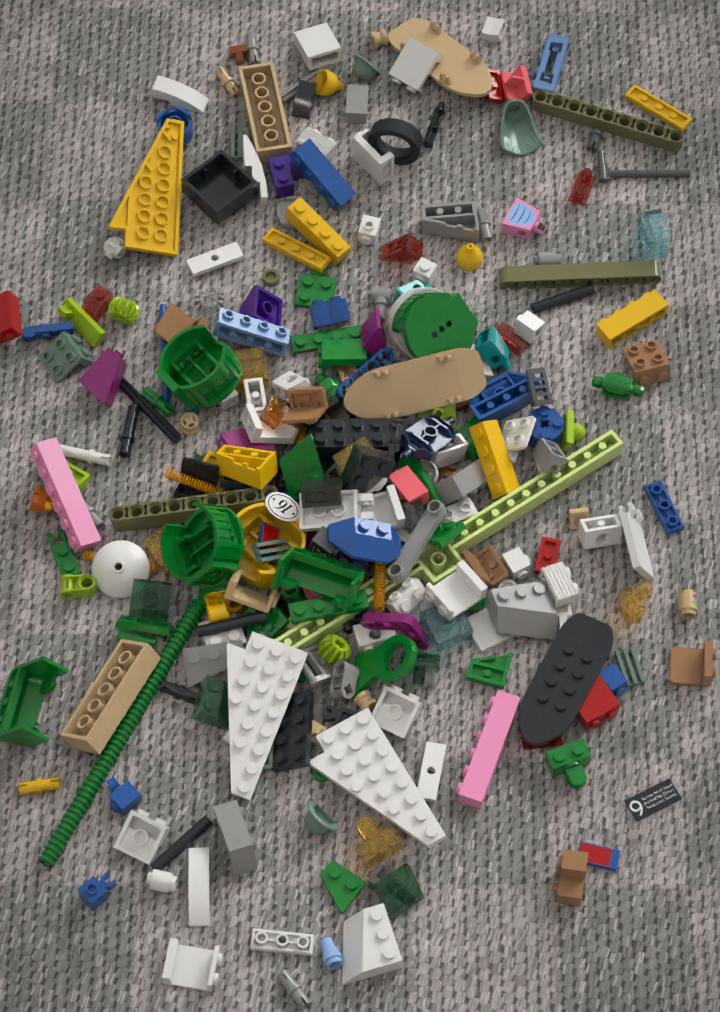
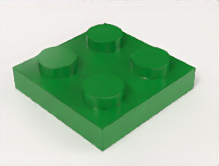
M301 273L294 306L309 309L308 306L312 305V301L323 299V303L329 302L330 298L334 297L337 278Z

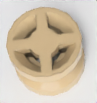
M380 29L379 32H370V41L374 49L379 48L381 45L387 46L389 44L385 29Z
M191 412L181 416V431L186 435L196 434L199 431L198 416Z
M364 690L353 699V703L359 706L360 711L369 708L371 711L375 708L377 700L371 697L369 690Z

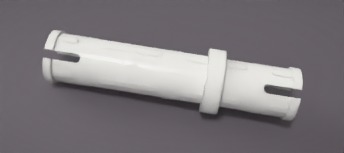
M59 444L65 457L87 461L88 464L96 463L108 467L110 465L111 454L99 453L94 449L85 450Z

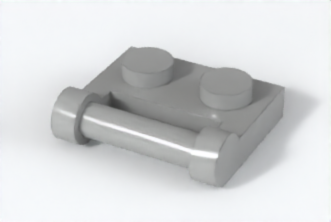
M319 644L301 649L308 653L306 660L318 675L315 676L306 662L304 663L302 672L309 680L308 684L311 688H316L322 683L331 681L334 666L331 663L327 664V661L323 660L322 656L318 654Z

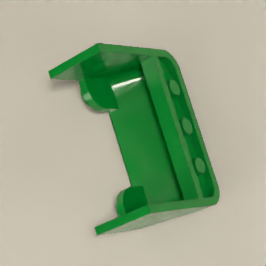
M291 547L278 561L271 589L275 590L280 585L282 589L291 591L299 586L334 598L337 607L342 608V613L346 614L355 602L364 579L365 570L310 550Z
M42 656L15 666L11 670L0 702V741L28 747L48 742L49 737L41 734L40 729L35 727L44 694L53 691L57 685V677L67 674L69 669Z

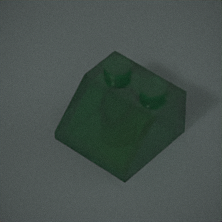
M206 675L200 683L191 719L223 730H229L228 685L226 681Z

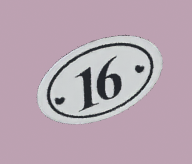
M273 492L266 497L267 509L276 518L283 521H295L299 518V505L290 496L280 492Z

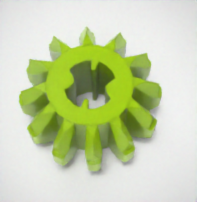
M116 296L108 306V315L123 325L134 324L139 317L140 307L125 297Z
M328 633L318 645V654L322 656L323 660L327 661V664L331 663L333 666L339 660L346 662L352 654L351 646L347 644V640L342 639V636L338 637L335 633Z

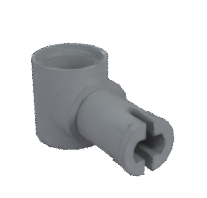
M373 287L372 304L375 308L379 307L382 323H384L386 308L390 305L391 288Z

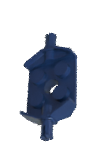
M435 414L423 417L402 433L401 443L405 451L400 454V458L405 461L410 456L430 462L432 455L449 442L454 443L456 434L451 425L456 422L455 418L450 416L444 420Z

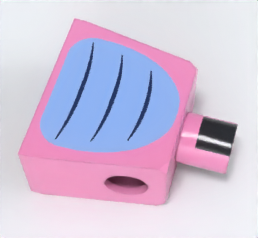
M516 198L502 222L501 232L529 240L533 232L544 235L547 225L539 222L541 214L539 210Z

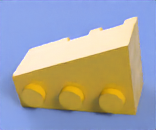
M224 444L216 452V461L220 468L219 474L262 490L278 473L276 452Z

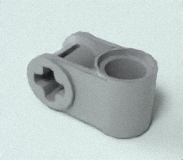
M343 660L335 663L329 686V695L332 699L339 700L342 697L350 699L354 696L359 676L358 667Z

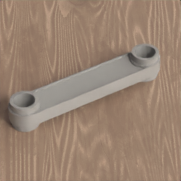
M435 499L428 503L426 511L401 549L400 556L388 568V575L394 583L402 584L408 578V574L442 519L446 517L447 511L441 501Z

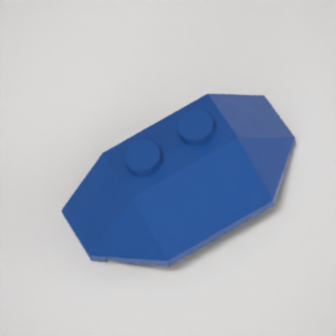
M506 372L488 381L486 387L472 398L469 406L478 421H500L526 408L530 404L526 374ZM536 381L534 385H541V383ZM542 388L535 389L536 393L542 392Z
M352 517L328 524L327 526L328 543L335 545L350 558L387 565L401 554V538L389 523Z

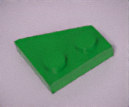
M509 652L507 655L498 657L492 655L486 658L471 659L465 680L504 689L513 653Z
M332 860L321 874L323 883L337 905L340 914L343 915L365 887L366 882L335 860Z

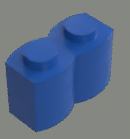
M341 296L331 297L329 302L324 303L323 299L312 301V305L308 306L313 328L351 320L346 298L341 299Z

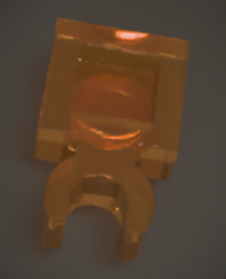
M278 394L273 396L270 402L265 405L259 420L273 430L278 428L284 412L280 409L286 405V400H283L280 404L278 403Z

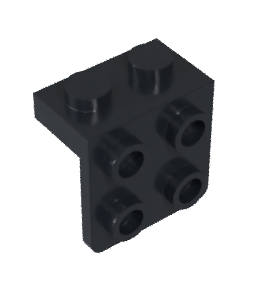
M184 457L181 463L180 475L181 473H183V476L186 474L185 479L189 475L191 480L194 477V481L197 478V482L199 479L200 482L203 480V483H209L208 487L212 484L215 488L218 485L220 468L212 463ZM179 483L173 494V499L204 495L205 492Z

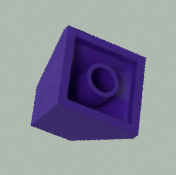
M256 284L240 306L239 313L281 326L283 300Z

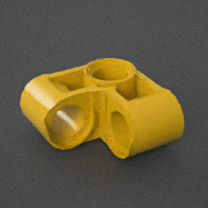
M226 590L211 592L204 596L210 623L230 619L229 613L240 611L244 605L238 602H230V599L224 598Z

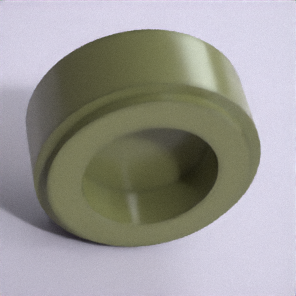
M275 269L265 270L262 274L263 284L268 287L278 285L280 282L279 272Z

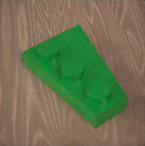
M440 522L428 543L433 547L438 545L439 548L443 549L463 532L466 527L463 522Z

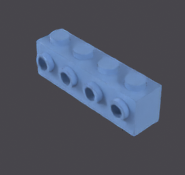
M220 307L214 320L212 335L283 357L289 345L290 329Z

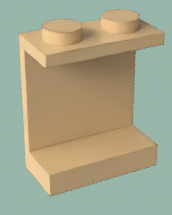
M242 570L232 575L224 598L265 613H269L271 608L275 609L281 592L278 591L279 586L272 591L270 596L239 585L243 573Z

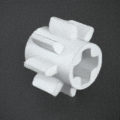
M115 237L107 239L103 246L106 252L104 255L110 259H120L126 252V249H123L124 241L119 237L117 239Z

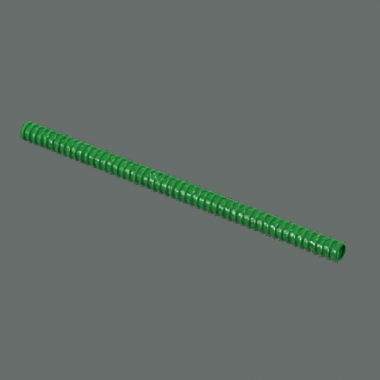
M191 600L167 643H165V648H162V653H159L161 658L105 745V750H102L101 755L98 756V760L95 761V765L92 766V770L88 773L89 776H86V781H83V786L76 793L77 797L73 798L74 802L70 803L67 813H64V818H61V823L57 825L58 829L54 830L55 834L51 835L48 845H45V850H42V856H39L38 860L44 866L54 868V862L58 861L57 857L61 856L64 846H67V841H70V835L74 834L73 830L77 829L76 825L80 824L83 814H86V809H89V804L93 802L92 798L96 797L95 793H98V788L102 787V783L108 776L107 772L111 771V767L114 766V762L117 761V757L120 756V752L124 749L123 746H126V741H129V736H132V731H135V726L139 724L138 721L142 719L145 710L148 709L147 705L151 704L150 700H153V695H156V690H159V685L166 678L165 675H168V670H171V665L175 663L174 660H177V655L180 654V650L183 649V645L186 644V640L189 639V635L192 634V630L195 629V626L206 610V605L201 600Z

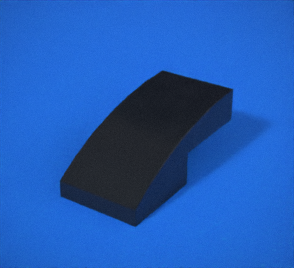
M304 80L299 81L292 116L309 119L317 83Z

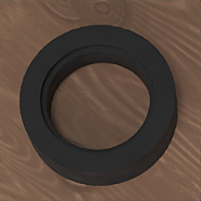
M385 118L373 124L367 142L381 156L390 151L394 155V164L408 165L418 159L423 145V137L420 131L412 124L400 119ZM391 135L405 140L411 147L396 148L390 146L380 136Z

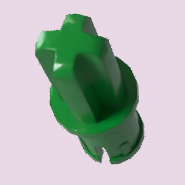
M149 386L145 387L141 392L142 396L151 402L154 408L157 407L164 413L166 417L171 415L170 412L173 413L175 411V408L163 399L164 396L158 395Z
M119 631L116 638L117 643L121 639L156 643V638L141 636L139 633L136 635Z

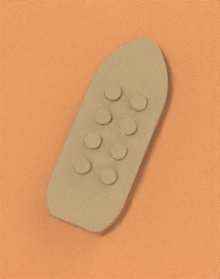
M410 18L389 32V43L399 54L409 37L443 56L440 63H435L429 77L445 89L467 97H484L491 92V74L488 67L480 59V55H475L474 50L470 52L441 30L439 24L435 25L434 20L430 22L421 18Z
M456 348L373 369L354 381L345 393L343 402L345 408L350 413L364 419L398 418L469 400L478 395L486 387L487 382L479 352L469 348Z

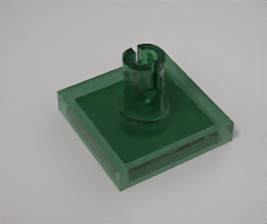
M134 578L128 617L167 622L173 583Z
M401 651L400 665L404 661L406 651ZM417 652L413 670V683L424 684L426 667L440 668L441 654Z
M407 863L372 885L380 903H384L390 920H393L425 898L410 865Z

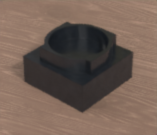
M222 149L181 179L182 192L217 225L227 217L238 212L247 205V202L258 195V182Z

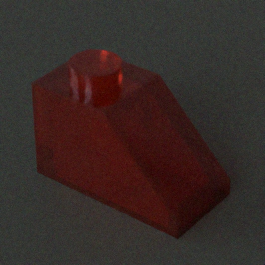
M408 233L383 244L380 260L407 264L413 263L422 257L424 244Z
M98 284L87 295L81 308L97 323L108 312V306L113 300V293Z

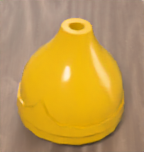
M321 69L317 73L314 83H317L316 94L330 96L343 89V84L340 83L338 77L333 72Z
M472 243L464 244L456 254L457 265L467 271L478 269L483 263L481 249Z

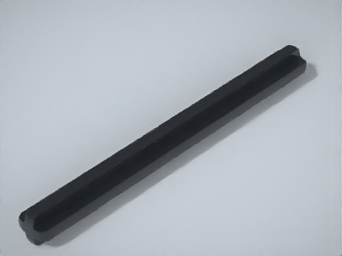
M122 377L119 388L135 405L140 407V410L173 443H178L182 439L181 434Z

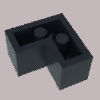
M354 444L340 479L347 488L365 492L372 475L389 479L396 461L387 451Z

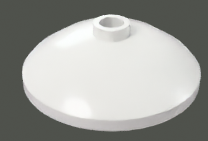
M125 540L106 544L97 552L92 562V576L95 578L97 587L104 594L114 598H127L137 594L146 585L150 574V564L145 552L138 545ZM117 564H122L121 570H116Z

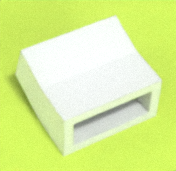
M487 16L481 32V39L501 42L507 28L505 19Z

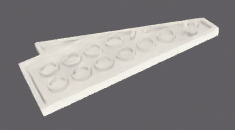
M253 631L246 649L227 643L226 646L231 795L249 802L308 655L307 652Z
M369 708L315 736L324 753L310 760V766L427 848H431L447 839L446 834Z

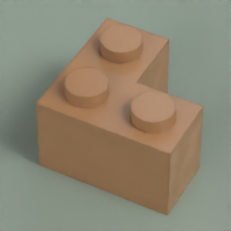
M564 849L563 855L558 856L555 876H558L559 880L558 883H554L553 887L556 903L573 906L581 905L588 852Z

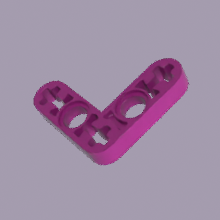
M363 613L360 624L364 628L371 630H399L403 635L413 640L418 649L426 650L428 648L430 638L412 615L405 613Z

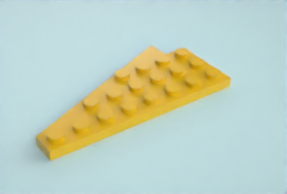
M169 118L165 120L108 225L109 230L124 232L123 249L177 257L184 121Z

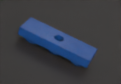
M662 481L645 485L643 489L666 535L684 530L685 527Z

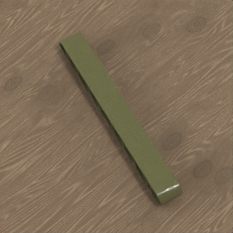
M536 90L533 93L531 106L536 112L593 129H599L671 152H677L682 148L684 135L678 129L545 90Z
M654 260L504 266L498 270L499 286L502 290H505V288H510V290L523 289L525 287H528V289H539L541 287L559 288V286L577 287V285L585 286L591 283L593 286L600 284L601 286H614V284L632 285V283L639 285L650 284L651 282L658 284L662 280L660 264Z
M265 486L262 490L254 487L117 506L109 511V518L116 531L158 527L166 523H186L190 516L200 509L192 506L194 502L226 506L237 515L242 509L252 504L265 502L266 497L270 493L278 492V490L274 486Z

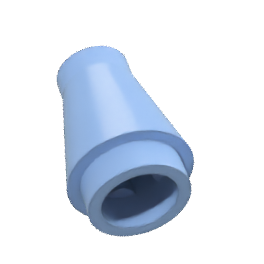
M326 937L322 939L320 944L324 966L329 970L341 967L343 956L333 943L332 938Z

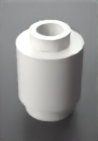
M154 869L152 873H148L146 884L149 885L151 890L168 894L169 892L174 893L178 876H174L170 872Z

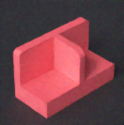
M520 65L513 73L500 72L507 101L517 98L526 102L533 95L526 66Z
M408 466L390 475L389 480L397 488L400 500L405 498L408 503L418 500L422 506L429 503L428 489Z

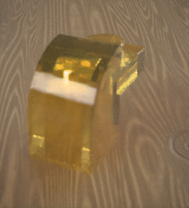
M649 581L644 584L640 583L633 589L629 585L622 589L618 602V611L627 625L644 616L646 608L641 601L652 593L653 586Z

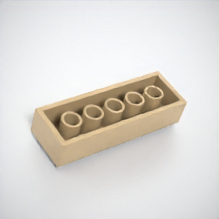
M268 62L238 67L239 82L252 143L261 164L268 163V158L292 154V144L274 63Z
M121 639L60 733V736L72 749L100 754L161 657L148 643Z

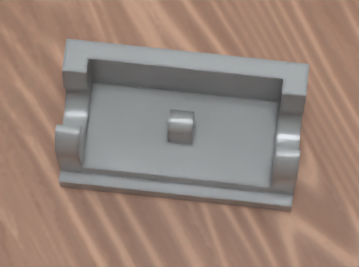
M540 437L531 453L541 471L545 473L550 470L552 465H556L553 473L557 474L563 464L568 461L557 443Z

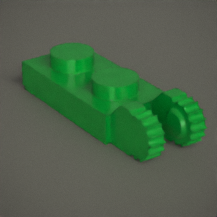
M58 529V535L62 540V543L55 544L51 532L47 533V538L51 545L50 549L61 576L65 574H82L63 529Z
M124 615L118 618L115 627L122 632L135 630L139 634L152 633L156 637L163 638L170 635L173 624Z

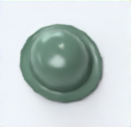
M357 54L352 56L355 60L352 71L359 79L369 81L377 72L382 74L379 69L365 58Z
M315 801L307 803L309 810L304 817V823L310 832L315 835H323L329 830L338 831L336 822Z

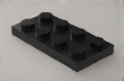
M310 689L292 693L273 742V764L271 770L274 772L310 766L314 692Z

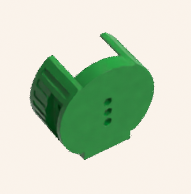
M422 292L410 296L399 306L393 318L392 330L393 332L403 333L408 351L414 358H419L456 348L471 349L475 338L474 327L479 323L459 293ZM433 332L436 333L435 338L432 337Z
M196 325L182 330L167 343L160 355L158 364L160 368L155 373L191 412L195 407L198 409L208 408L227 398L238 385L243 368L241 367L238 355L228 344L216 341L204 325Z
M194 502L192 506L200 509L190 516L185 525L169 523L163 525L160 538L161 556L167 570L174 577L185 580L187 585L215 588L241 569L239 561H241L244 551V532L239 518L228 507Z

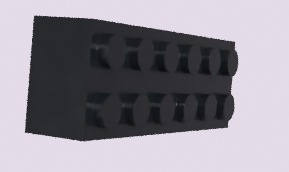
M395 418L318 419L316 423L309 425L308 434L312 433L320 463L347 462L354 444L388 452L392 420ZM398 418L404 421L402 433L422 418ZM393 423L391 439L395 437L396 423ZM399 424L397 440H400L402 424ZM402 443L400 444V450L394 456L396 462L400 460V454L405 451Z

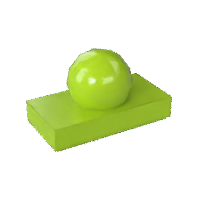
M568 409L562 417L564 420L561 438L562 451H569L574 441L582 440L586 433L585 427L582 424L574 423V410Z

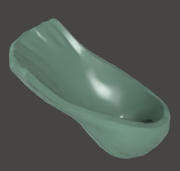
M517 98L508 100L501 112V148L510 155L526 156L537 151L544 142L537 133L527 104Z

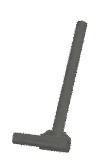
M604 150L597 151L599 183H607L611 177H690L691 175L690 170H610L605 164Z

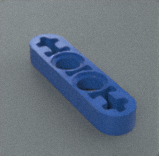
M389 348L379 350L336 388L337 397L343 400V389L354 383L355 375L362 376L369 372L368 364L372 363L376 368L390 365L394 360L393 351ZM383 354H388L386 360L381 363L378 362L383 357Z

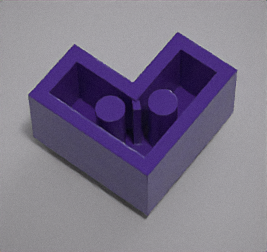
M291 154L268 158L269 174L277 199L294 196L293 180L305 178L301 169L293 164L290 157Z

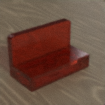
M502 322L500 325L496 323L493 325L509 350L519 357L530 346V343L513 332L514 328L507 323Z

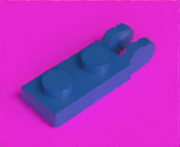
M73 322L43 324L22 328L24 341H34L37 337H41L44 340L51 339L52 336L60 335L62 332L74 334Z

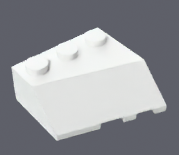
M384 903L365 908L344 921L342 986L402 968L403 960Z

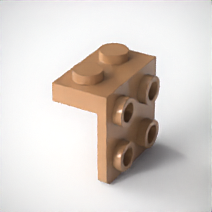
M171 304L155 327L154 333L168 343L182 330L196 325L206 326L208 320L204 317L194 320L175 304Z
M650 340L623 348V353L632 369L634 385L646 386L670 379V362L658 340Z
M325 386L289 388L287 394L290 410L282 417L281 422L288 425H296L298 423L310 425L316 423L329 407Z
M488 544L475 555L466 549L462 550L464 554L462 559L469 567L473 568L474 572L486 586L488 585L493 589L499 583L512 576L491 544Z
M705 640L703 649L672 647L670 655V682L679 685L709 687L712 678L716 676V666H713V660H716V648H713V641Z

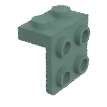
M62 332L39 355V360L56 382H61L78 364L88 367L93 363V360L90 358V352L82 347L80 344L81 340L75 334L71 335Z

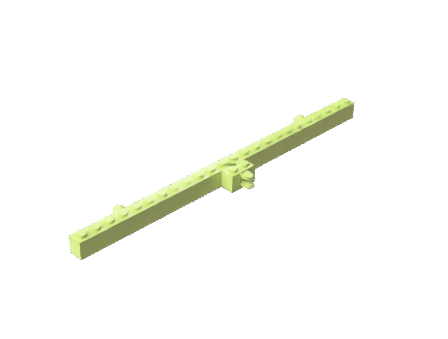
M611 429L568 456V461L563 464L557 474L553 473L556 465L551 466L547 473L542 472L537 465V470L541 474L465 520L463 523L466 529L443 549L439 548L438 545L433 547L428 543L408 574V578L422 579L425 584L430 582L433 586L456 571L457 563L463 560L460 557L463 554V549H471L621 455L623 448L622 440ZM388 569L385 572V602L393 592L402 586V584H396L391 580L388 575ZM374 578L361 585L359 589H365L369 607L371 606L372 608H374ZM360 612L297 624L290 622L286 626L289 631L274 640L301 650L319 644L328 633L334 634L344 628L343 624L354 619L355 615Z

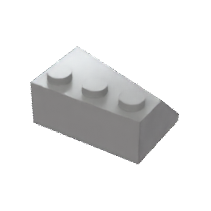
M544 580L491 589L484 600L497 635L519 638L527 636L535 640L543 638L550 639V642L554 641L558 633L557 612Z

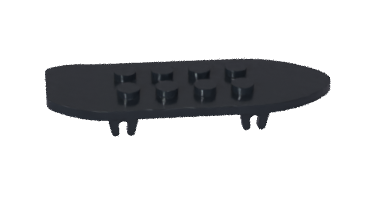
M583 613L573 615L562 625L521 701L519 725L522 736L527 743L534 746L548 743L561 736L572 725L611 652L613 630L609 625Z

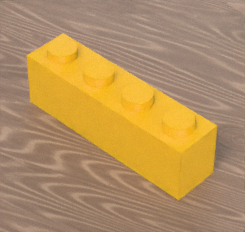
M301 197L287 207L285 218L318 251L330 256L332 259L331 263L334 266L348 256L351 246Z
M656 289L650 293L646 292L638 300L629 302L623 309L614 311L608 318L599 320L596 324L595 334L609 349L667 314L669 304Z
M482 421L470 427L469 430L493 500L500 499L520 487L498 421Z

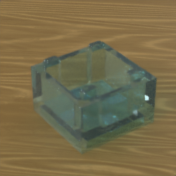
M660 208L639 213L636 234L646 261L666 258L670 252L669 247L673 234L672 231L668 230L665 222L666 215L662 213Z
M436 605L420 612V624L429 636L430 642L437 654L472 639L473 627L464 612L451 621L441 616Z

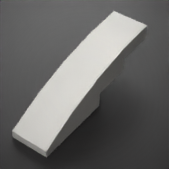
M243 135V169L258 182L260 206H265L268 201V193L262 164L248 136Z

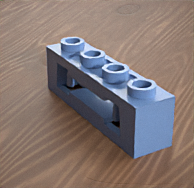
M549 33L548 39H544L542 46L544 52L540 53L538 59L540 65L539 67L536 66L534 72L536 79L531 81L533 93L536 90L555 93L568 51L569 37ZM550 52H552L551 58L556 59L551 74V82L550 77L545 76L550 60Z

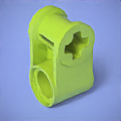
M65 574L60 576L62 584L59 596L62 599L89 598L97 593L95 578L90 574ZM88 584L91 585V586L88 587V588H84L85 585H88Z

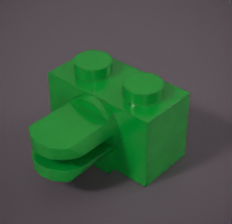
M584 739L546 751L544 761L552 778L564 774L572 789H581L586 784L587 775L583 767L589 765L591 755Z

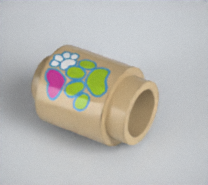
M691 589L682 590L678 594V613L682 619H694L698 613L697 593Z

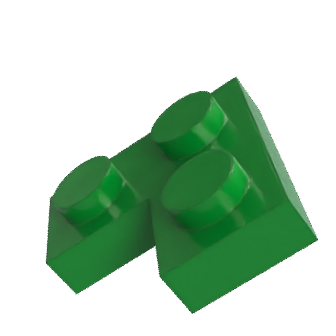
M276 606L267 615L268 622L244 628L250 635L252 631L258 634L263 632L268 638L274 639L291 621L280 607ZM249 607L242 615L251 614L258 611L254 608Z

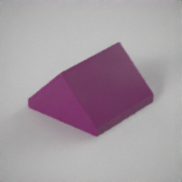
M379 307L373 310L361 326L362 347L374 354L383 348H387ZM383 354L382 358L387 359L388 354Z

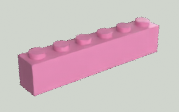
M57 438L35 443L30 449L31 458L36 463L38 474L43 479L46 493L53 502V509L60 518L61 527L67 534L70 547L73 548L74 553L95 547L101 541V538Z
M500 690L497 691L496 696L491 697L488 706L491 707V710L484 715L482 724H484L483 731H478L476 737L477 747H472L469 759H472L471 763L465 766L462 774L465 777L463 783L459 782L456 790L459 802L481 809L519 708L521 697Z

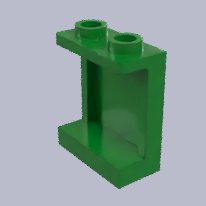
M322 339V347H318V368H322V375H326V366L359 365L361 367L367 361V350L362 347V339Z

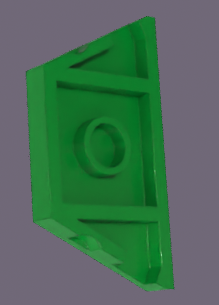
M309 433L279 460L288 494L291 498L299 499V493H301L304 480L325 479L312 433Z

